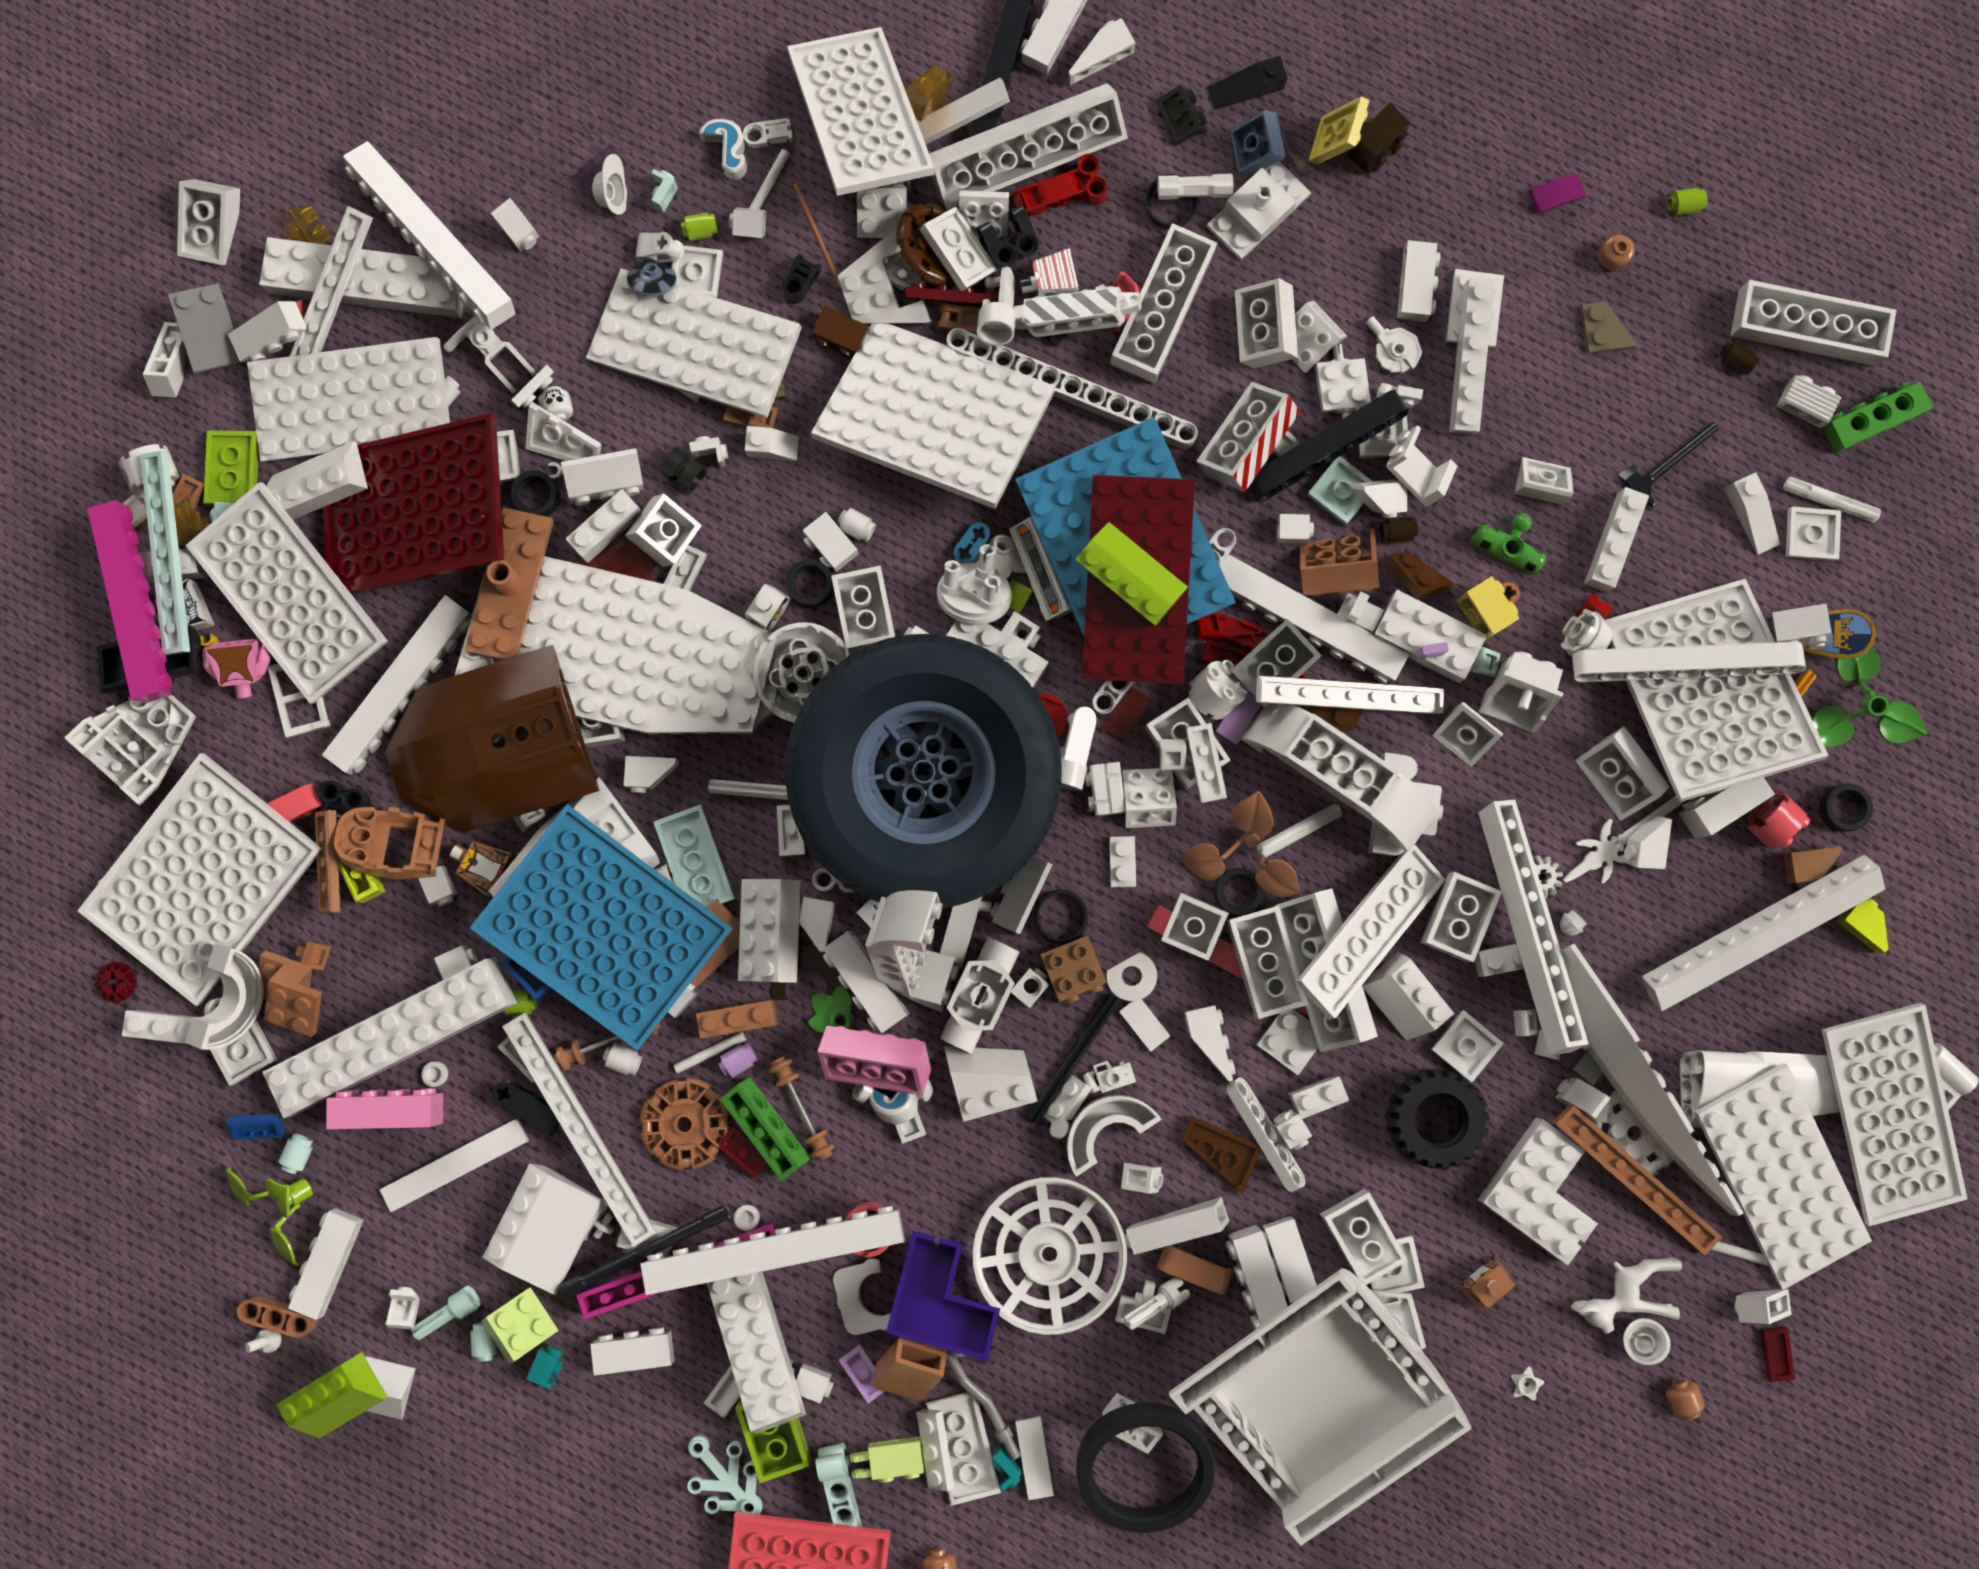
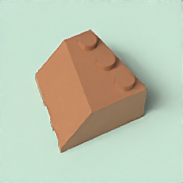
M1375 527L1367 529L1370 532L1371 551L1361 549L1360 537L1355 536L1354 532L1345 534L1346 537H1343L1340 541L1341 546H1336L1335 540L1331 538L1300 545V571L1303 596H1320L1326 593L1343 594L1348 591H1370L1379 588Z

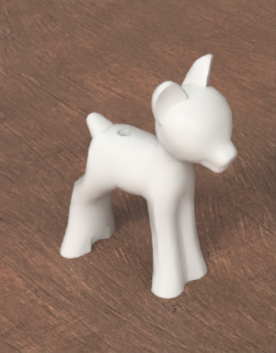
M1672 1257L1645 1259L1638 1265L1623 1267L1618 1262H1614L1613 1264L1616 1269L1614 1297L1608 1300L1575 1301L1571 1305L1572 1310L1579 1312L1589 1324L1601 1328L1605 1334L1614 1331L1613 1318L1616 1312H1645L1679 1320L1680 1312L1678 1307H1673L1672 1304L1641 1300L1639 1298V1286L1654 1272L1681 1271L1682 1263Z

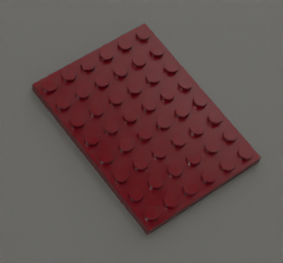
M488 413L357 445L368 489L323 507L325 562L351 595L489 566L494 561L504 560L496 416Z

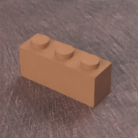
M775 1000L696 1013L700 1039L779 1025Z

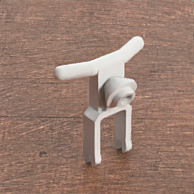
M475 316L444 344V350L451 352L465 337H468L472 344L485 356V364L512 394L516 392L515 388L491 363V360L503 349L508 348L532 376L536 374V371L510 342L501 341L493 329L490 330L485 323H479Z

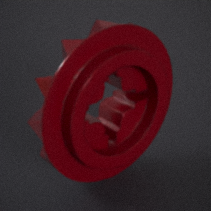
M112 962L102 966L101 971L96 974L97 982L95 986L98 989V995L109 1002L127 1000L134 993L137 986V977L134 970L122 962ZM114 975L116 979L124 980V982L116 985V989L113 985L106 984V982L114 979Z

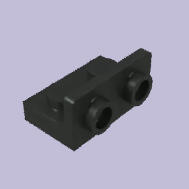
M1179 85L1156 100L1176 144L1180 145L1199 132L1202 134L1208 132L1205 126L1208 123L1201 110L1198 111L1195 105L1197 98L1191 89L1188 90L1184 86Z

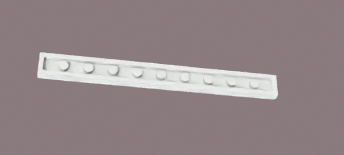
M523 1013L502 1026L632 1246L635 1247L656 1234V1229L527 1013Z

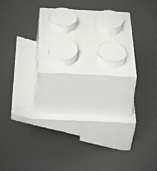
M1514 652L1501 664L1493 685L1485 692L1478 712L1535 734L1563 696V692L1557 690L1563 670L1556 668V665L1552 662L1533 659L1532 655L1526 652Z

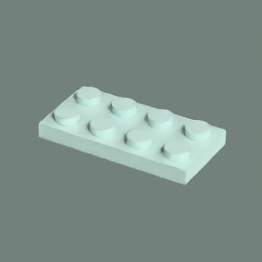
M701 804L654 821L675 885L706 908L716 899L722 904L735 900Z

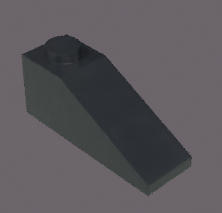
M1281 56L1257 62L1208 86V91L1214 109L1217 110L1284 90L1288 77Z

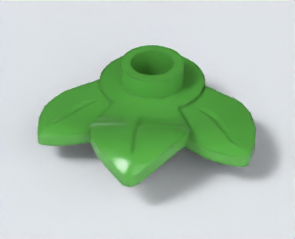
M838 986L832 996L821 993L812 995V1006L817 1015L813 1016L808 1024L815 1031L824 1033L826 1026H842L849 1030L852 1028L854 1022L853 1015L850 1012L852 999L845 988ZM838 1016L845 1017L846 1022L844 1025L837 1024L836 1019Z

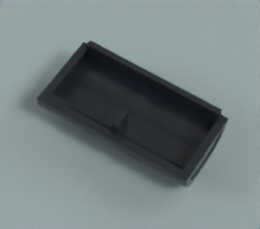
M187 625L190 652L166 655V672L171 679L198 674L203 670L201 639L192 625ZM118 641L97 646L100 693L109 694L128 689Z

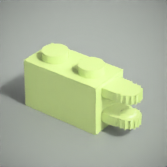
M920 1436L869 1443L868 1451L849 1455L850 1462L856 1463L870 1460L869 1468H859L851 1472L854 1479L872 1477V1480L878 1479L879 1482L884 1483L893 1481L894 1477L904 1476L905 1479H914L919 1477V1474L924 1473Z

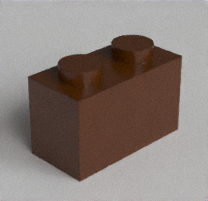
M824 306L812 334L816 340L815 343L820 347L829 349L831 346L838 350L839 355L851 359L858 352L870 328L864 323Z

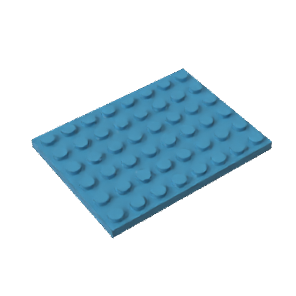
M1155 417L1016 478V482L1083 636L1087 570L1080 566L1075 559L1089 543L1093 475L1182 479ZM1195 508L1193 510L1187 624L1236 603Z
M566 804L470 927L475 933L637 1051L733 929L729 924L569 804Z

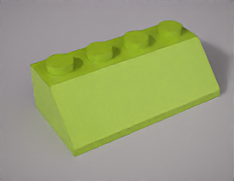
M1110 522L1092 538L1075 559L1080 566L1154 627L1188 588Z
M361 1352L279 1402L276 1406L289 1428L321 1438L388 1397L364 1354Z

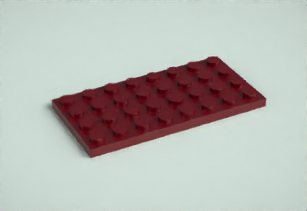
M1093 475L1089 542L1110 522L1188 588L1154 627L1087 571L1081 679L1184 684L1195 479Z

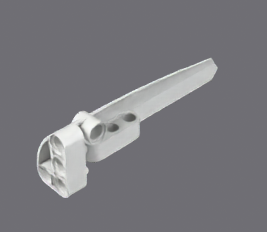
M1700 1050L1685 1052L1681 1056V1109L1692 1127L1701 1128L1694 1111L1782 1063L1789 1065L1812 1116L1840 1112L1828 1056L1775 1052L1733 1053Z

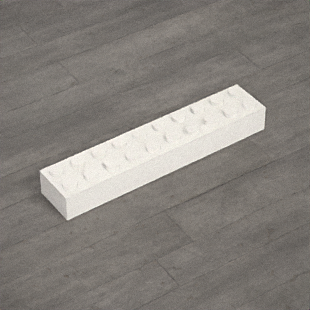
M487 958L263 1071V1075L283 1118L291 1117L327 1100L329 1097L335 1096L336 1092L347 1090L517 1004V1001L497 958Z

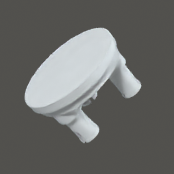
M982 545L977 563L959 564L953 560L945 563L944 575L937 586V601L942 610L950 617L964 623L985 624L999 619L1008 611L1012 592L1007 579L995 571L994 558L996 548L994 546L991 547L989 553L990 545Z

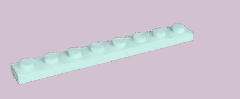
M160 450L140 454L161 645L165 655H174L190 652L168 452Z

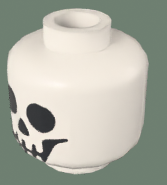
M551 386L543 390V393L538 398L539 406L566 422L573 415L569 393L558 386Z

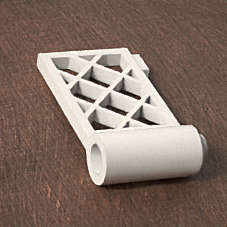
M1936 1043L1934 1047L1943 1088L1950 1094L1946 1099L1949 1110L1961 1095H1966L1975 1089L1978 1084V1077L1945 1047Z

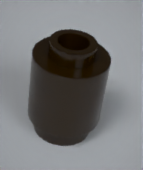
M1737 340L1733 343L1727 342L1719 353L1723 356L1720 360L1738 373L1746 375L1755 368L1760 359L1755 356L1756 352Z
M1412 517L1389 518L1380 523L1382 542H1412L1414 536H1418L1417 521H1413Z

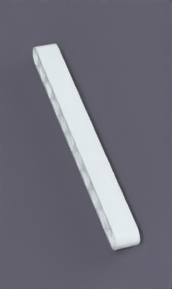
M953 329L947 335V346L956 352L975 357L989 364H998L997 360L1005 357L1010 362L1003 367L1021 373L1019 370L1022 367H1029L1032 369V373L1027 376L1043 381L1042 379L1045 376H1052L1055 379V382L1051 384L1055 386L1053 397L1129 428L1141 423L1134 419L1133 415L1136 413L1144 414L1146 420L1155 417L1157 423L1165 422L1169 426L1168 430L1161 431L1166 443L1181 449H1189L1196 441L1198 434L1196 426L1184 419L1005 346L986 344L979 339L978 335L963 329ZM955 339H961L964 341V344L961 347H955L952 345V342ZM978 348H983L987 351L984 356H977L974 352ZM1068 385H1074L1078 391L1071 394L1065 388ZM1095 394L1101 400L1098 403H1092L1088 400V396ZM1120 404L1123 407V411L1114 412L1111 409V405ZM1186 431L1191 434L1192 439L1183 440L1179 433Z

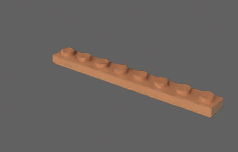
M1572 1103L1553 1121L1702 1254L1706 1255L1722 1238L1717 1231Z

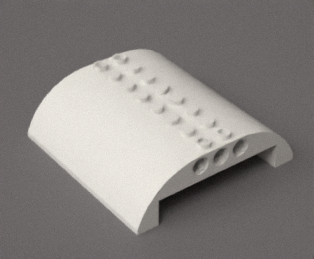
M1346 1269L1338 1270L1169 1391V1396L1185 1414L1194 1409L1277 1503L1282 1509L1284 1527L1300 1546L1472 1429L1451 1390L1421 1348L1377 1296L1357 1276Z

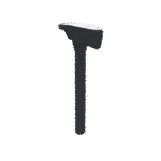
M1712 422L1647 475L1641 477L1635 467L1631 466L1621 471L1618 477L1628 488L1648 495L1649 498L1646 504L1654 507L1656 503L1651 498V486L1717 432L1719 426Z

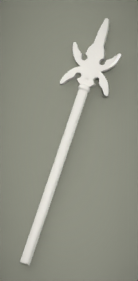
M1674 796L1624 833L1619 834L1617 837L1611 836L1610 841L1607 840V836L1610 835L1613 820L1608 819L1601 829L1600 842L1593 839L1575 842V845L1589 848L1595 846L1596 850L1594 852L1590 850L1585 855L1583 861L1563 878V881L1567 883L1589 870H1596L1602 867V863L1605 861L1606 866L1603 868L1601 883L1604 884L1612 873L1613 861L1625 863V855L1618 856L1617 852H1623L1624 845L1628 843V838L1654 815L1664 817L1685 801L1679 802L1677 797Z

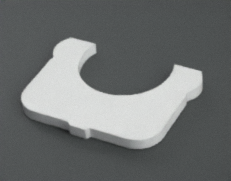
M870 1258L864 1263L841 1268L835 1272L833 1277L838 1298V1308L841 1310L846 1330L853 1335L879 1329L887 1330L891 1313L877 1315L870 1312L864 1306L860 1296V1289L864 1279L870 1274L882 1273L880 1261L876 1258Z

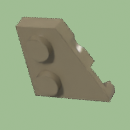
M1606 301L1582 304L1580 306L1587 354L1636 347V342Z

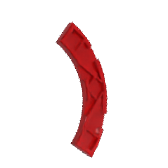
M1212 613L1194 621L1198 639L1227 641L1241 646L1250 652L1270 635L1263 628L1247 620H1238L1220 613ZM1303 673V674H1301L1297 679H1307V678H1306L1305 674Z

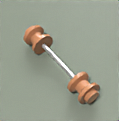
M661 1022L653 1030V1035L659 1034L658 1029L661 1028ZM614 1035L582 1049L579 1042L574 1040L572 1041L571 1048L565 1050L562 1046L557 1047L554 1060L559 1068L568 1071L570 1070V1064L578 1062L580 1065L586 1063L583 1053L620 1038Z
M783 1056L770 1063L772 1068L768 1072L776 1074L778 1082L775 1084L776 1088L784 1084L787 1085L812 1135L803 1142L804 1144H811L814 1151L811 1154V1158H817L818 1161H822L833 1155L831 1150L835 1146L834 1144H827L824 1138L828 1133L826 1129L816 1133L791 1083L792 1080L800 1076L798 1073L791 1072L789 1068L792 1063L791 1058L785 1060Z

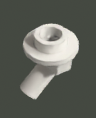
M261 1329L257 1333L255 1340L245 1343V1349L248 1353L258 1349L264 1353H272L281 1345V1334Z

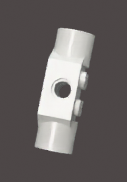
M987 938L977 961H967L948 1005H946L951 1016L940 1039L972 1054L982 1031L993 1030L1015 984L1009 974L1020 953L1019 951L992 938Z

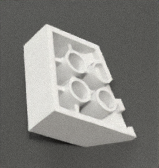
M944 1046L963 1122L1037 1102L1024 1050L974 1048L971 1054L958 1047Z

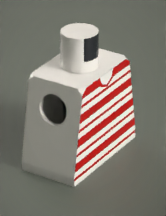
M1070 249L1034 261L1032 263L1034 276L1020 279L1023 293L1037 291L1038 296L1045 297L1059 293L1079 292Z

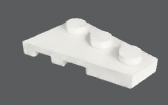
M534 402L529 405L526 435L527 450L565 461L600 455V442Z

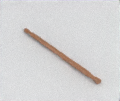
M793 184L831 273L837 282L838 288L841 289L838 274L806 202L799 191L798 184Z

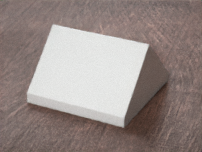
M1522 457L1514 494L1563 505L1573 496L1571 468Z
M1462 702L1455 706L1432 736L1472 767L1503 733Z
M366 1356V1360L388 1397L367 1411L402 1420L416 1368Z

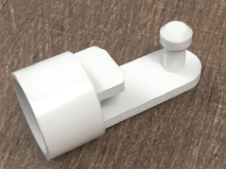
M1008 266L1002 268L1001 276H989L984 281L985 287L988 290H994L995 287L1000 286L999 302L991 303L989 299H984L978 315L977 335L981 341L989 345H1005L1014 337L1016 314L1013 310L1015 279L1011 268Z
M1080 707L1068 716L1070 728L1065 747H1060L1059 750L1062 762V781L1060 787L1073 791H1082L1088 768L1086 762L1096 725V715L1089 707Z

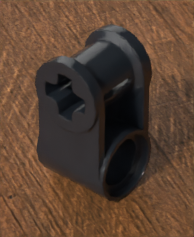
M798 254L794 259L782 283L784 297L791 304H799L804 300L822 269V265L819 263L815 265L803 259L804 256ZM792 287L800 288L797 293L788 292Z

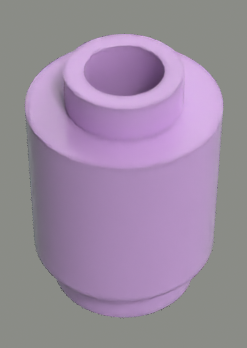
M747 1042L744 1045L739 1044L721 1055V1062L718 1065L725 1076L730 1074L734 1078L754 1065L753 1062L757 1061L758 1058Z

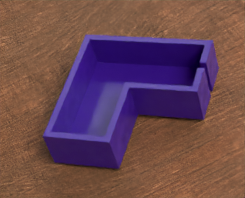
M913 1231L885 1338L897 1340L898 1338L946 1352L947 1355L985 1365L988 1361L1000 1308L950 1295L963 1244L940 1238L938 1248L933 1247L935 1236Z

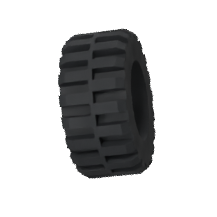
M1422 1070L1418 1074L1409 1075L1405 1078L1406 1081L1403 1084L1399 1083L1395 1087L1396 1093L1394 1096L1390 1095L1388 1100L1391 1104L1389 1110L1386 1109L1385 1117L1389 1120V1124L1386 1127L1393 1137L1391 1139L1393 1144L1400 1149V1152L1405 1157L1431 1169L1445 1170L1451 1166L1457 1168L1464 1165V1160H1471L1476 1156L1474 1153L1476 1149H1482L1485 1144L1482 1142L1483 1136H1488L1489 1128H1486V1121H1490V1115L1488 1112H1485L1484 1107L1487 1106L1485 1098L1480 1097L1479 1089L1475 1085H1471L1468 1079L1444 1070ZM1444 1095L1457 1105L1460 1116L1459 1126L1455 1134L1446 1142H1428L1417 1132L1415 1114L1420 1103L1428 1096Z

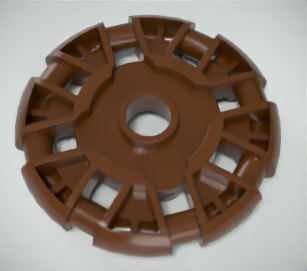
M929 203L926 206L923 204L911 206L902 214V219L898 221L896 226V243L900 245L901 251L899 253L904 263L913 273L916 272L920 275L921 280L934 286H955L956 283L919 229L925 223L948 210Z

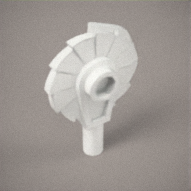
M1372 316L1366 324L1377 335L1376 340L1378 344H1376L1377 355L1375 357L1381 364L1380 367L1390 371V373L1401 372L1402 374L1409 368L1413 370L1422 355L1417 336L1403 328L1384 329L1375 317Z

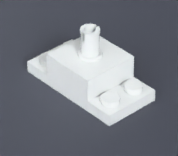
M1279 161L1266 170L1261 168L1227 200L1225 208L1207 224V228L1241 261L1311 195V192Z

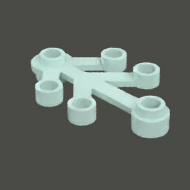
M703 1435L693 1437L688 1445L689 1453L693 1457L701 1458L719 1480L702 1479L700 1476H693L687 1485L689 1492L692 1494H698L702 1490L730 1492L736 1499L720 1500L717 1496H710L704 1504L706 1512L715 1514L718 1510L760 1514L763 1504L761 1498L756 1495L757 1474H751L747 1470L748 1466H754L752 1461L747 1462L743 1470L744 1475L747 1477L745 1492L738 1485L740 1455L743 1452L742 1444L739 1441H732L728 1445L726 1452L729 1456V1468L727 1472L709 1451V1440ZM694 1444H701L703 1450L700 1452L696 1451ZM737 1446L739 1453L733 1454L730 1447ZM693 1481H698L700 1483V1488L694 1489L691 1483ZM715 1501L717 1508H710L708 1502ZM751 1503L754 1506V1509L752 1511H747L745 1509V1504Z

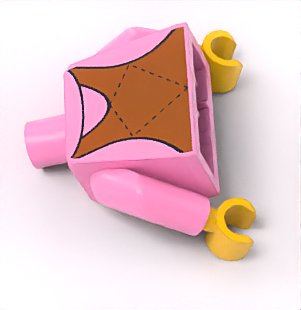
M210 633V641L206 643V637L200 636L201 645L204 646L202 649L203 668L214 680L218 681L220 686L234 685L236 698L252 696L250 684L262 678L272 658V655L259 638L219 642L218 638Z

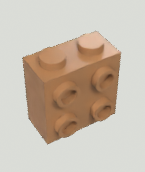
M1088 936L1040 954L1059 1002L1064 1000L1067 1005L1079 1000L1078 994L1088 991L1089 995L1103 990L1102 985L1107 983Z

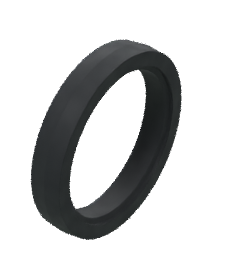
M1151 1402L1134 1403L1106 1413L1088 1429L1077 1452L1076 1477L1084 1502L1100 1520L1124 1531L1137 1533L1158 1532L1181 1524L1202 1507L1213 1486L1214 1457L1206 1434L1200 1425L1189 1415L1165 1404ZM1138 1427H1158L1170 1430L1184 1438L1197 1455L1196 1473L1188 1488L1174 1500L1151 1508H1133L1114 1502L1098 1488L1092 1475L1094 1461L1101 1448L1116 1435Z

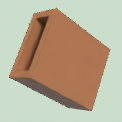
M898 1338L876 1363L873 1388L921 1402L944 1377L947 1353Z

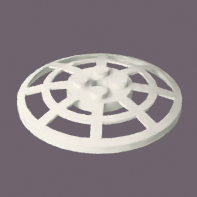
M1039 1177L1012 1186L988 1207L975 1234L973 1267L982 1295L990 1306L1000 1308L999 1315L1003 1319L1028 1332L1044 1335L1063 1334L1090 1324L1112 1304L1125 1277L1127 1246L1117 1216L1096 1192L1085 1185L1069 1179ZM1055 1184L1070 1187L1088 1197L1077 1208L1064 1201L1048 1199L1046 1185ZM1036 1186L1038 1201L1021 1207L1011 1216L999 1208L1005 1200L1015 1193ZM1096 1203L1109 1218L1117 1241L1102 1242L1096 1226L1086 1215ZM1049 1207L1064 1209L1073 1215L1063 1226L1059 1223L1051 1222ZM1039 1209L1040 1224L1033 1226L1031 1229L1028 1230L1017 1221L1026 1213ZM993 1216L1004 1224L997 1240L996 1255L981 1257L983 1234L990 1218ZM1081 1221L1089 1229L1094 1243L1078 1244L1072 1232ZM1011 1229L1022 1238L1019 1252L1004 1254L1005 1240ZM1046 1247L1056 1249L1057 1256L1054 1260L1047 1261L1042 1257V1251ZM1118 1252L1117 1273L1110 1290L1106 1293L1095 1284L1102 1268L1103 1253ZM1095 1253L1094 1267L1088 1278L1077 1269L1080 1255ZM1020 1262L1026 1276L1018 1286L1009 1277L1005 1264ZM998 1267L1004 1284L1012 1292L1004 1306L997 1301L990 1291L982 1268ZM1073 1278L1082 1286L1072 1295L1060 1299L1058 1284ZM1036 1282L1048 1286L1050 1300L1037 1299L1029 1296L1026 1292ZM1088 1292L1100 1301L1093 1310L1083 1317L1063 1323L1061 1307L1077 1302ZM1020 1300L1034 1307L1051 1309L1053 1325L1026 1321L1012 1314V1311Z

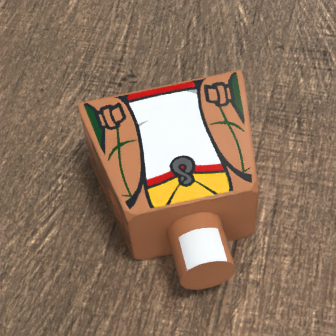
M474 841L468 849L456 844L450 853V858L460 862L456 873L488 897H493L489 890L516 856L513 853Z
M1494 1256L1457 1287L1473 1307L1487 1309L1514 1288L1515 1283L1511 1275Z

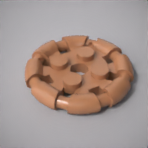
M687 1078L685 1081H678V1079L670 1080L654 1090L656 1093L650 1099L647 1098L644 1103L639 1123H642L641 1139L648 1153L656 1156L660 1160V1164L681 1171L684 1168L695 1170L711 1163L716 1159L715 1155L720 1150L718 1143L723 1140L722 1138L731 1129V1126L728 1124L730 1112L720 1100L722 1095L715 1093L708 1083L694 1078ZM679 1091H687V1098L679 1099ZM703 1096L710 1101L706 1108L702 1103L698 1102ZM662 1100L669 1104L664 1111L658 1106ZM682 1117L689 1118L692 1123L691 1129L687 1132L681 1131L678 1127V1121ZM711 1117H718V1127H711ZM659 1121V1131H653L652 1122ZM706 1138L712 1142L708 1149L701 1145ZM664 1141L672 1146L668 1152L660 1147ZM682 1150H691V1157L683 1158Z

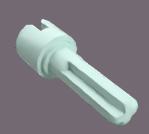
M466 1286L450 1296L447 1305L414 1325V1329L411 1330L413 1337L420 1340L453 1318L463 1319L477 1310L481 1302L475 1290L470 1286Z

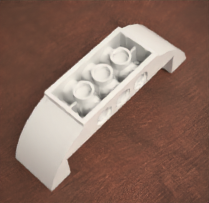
M1270 703L1266 707L1263 706L1241 737L1242 741L1260 753L1266 749L1390 833L1387 839L1407 853H1409L1437 813L1436 808L1425 794L1402 775L1399 770L1317 715L1311 714L1293 704Z
M907 890L890 894L887 898L881 897L865 944L878 981L884 982L896 992L917 1003L943 1012L944 1006L948 1005L952 996V990H950L952 981H957L960 968L957 967L955 957L928 951L925 948L926 944H931L933 940L934 928L932 926L934 920L939 919L942 912V903L939 901L938 893Z

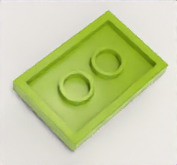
M207 431L203 501L205 505L214 506L215 501L235 503L257 484L259 449L256 431Z

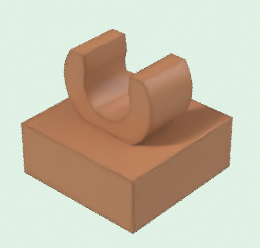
M307 941L306 947L298 945L295 955L302 957L300 963L312 966V969L323 971L331 946Z

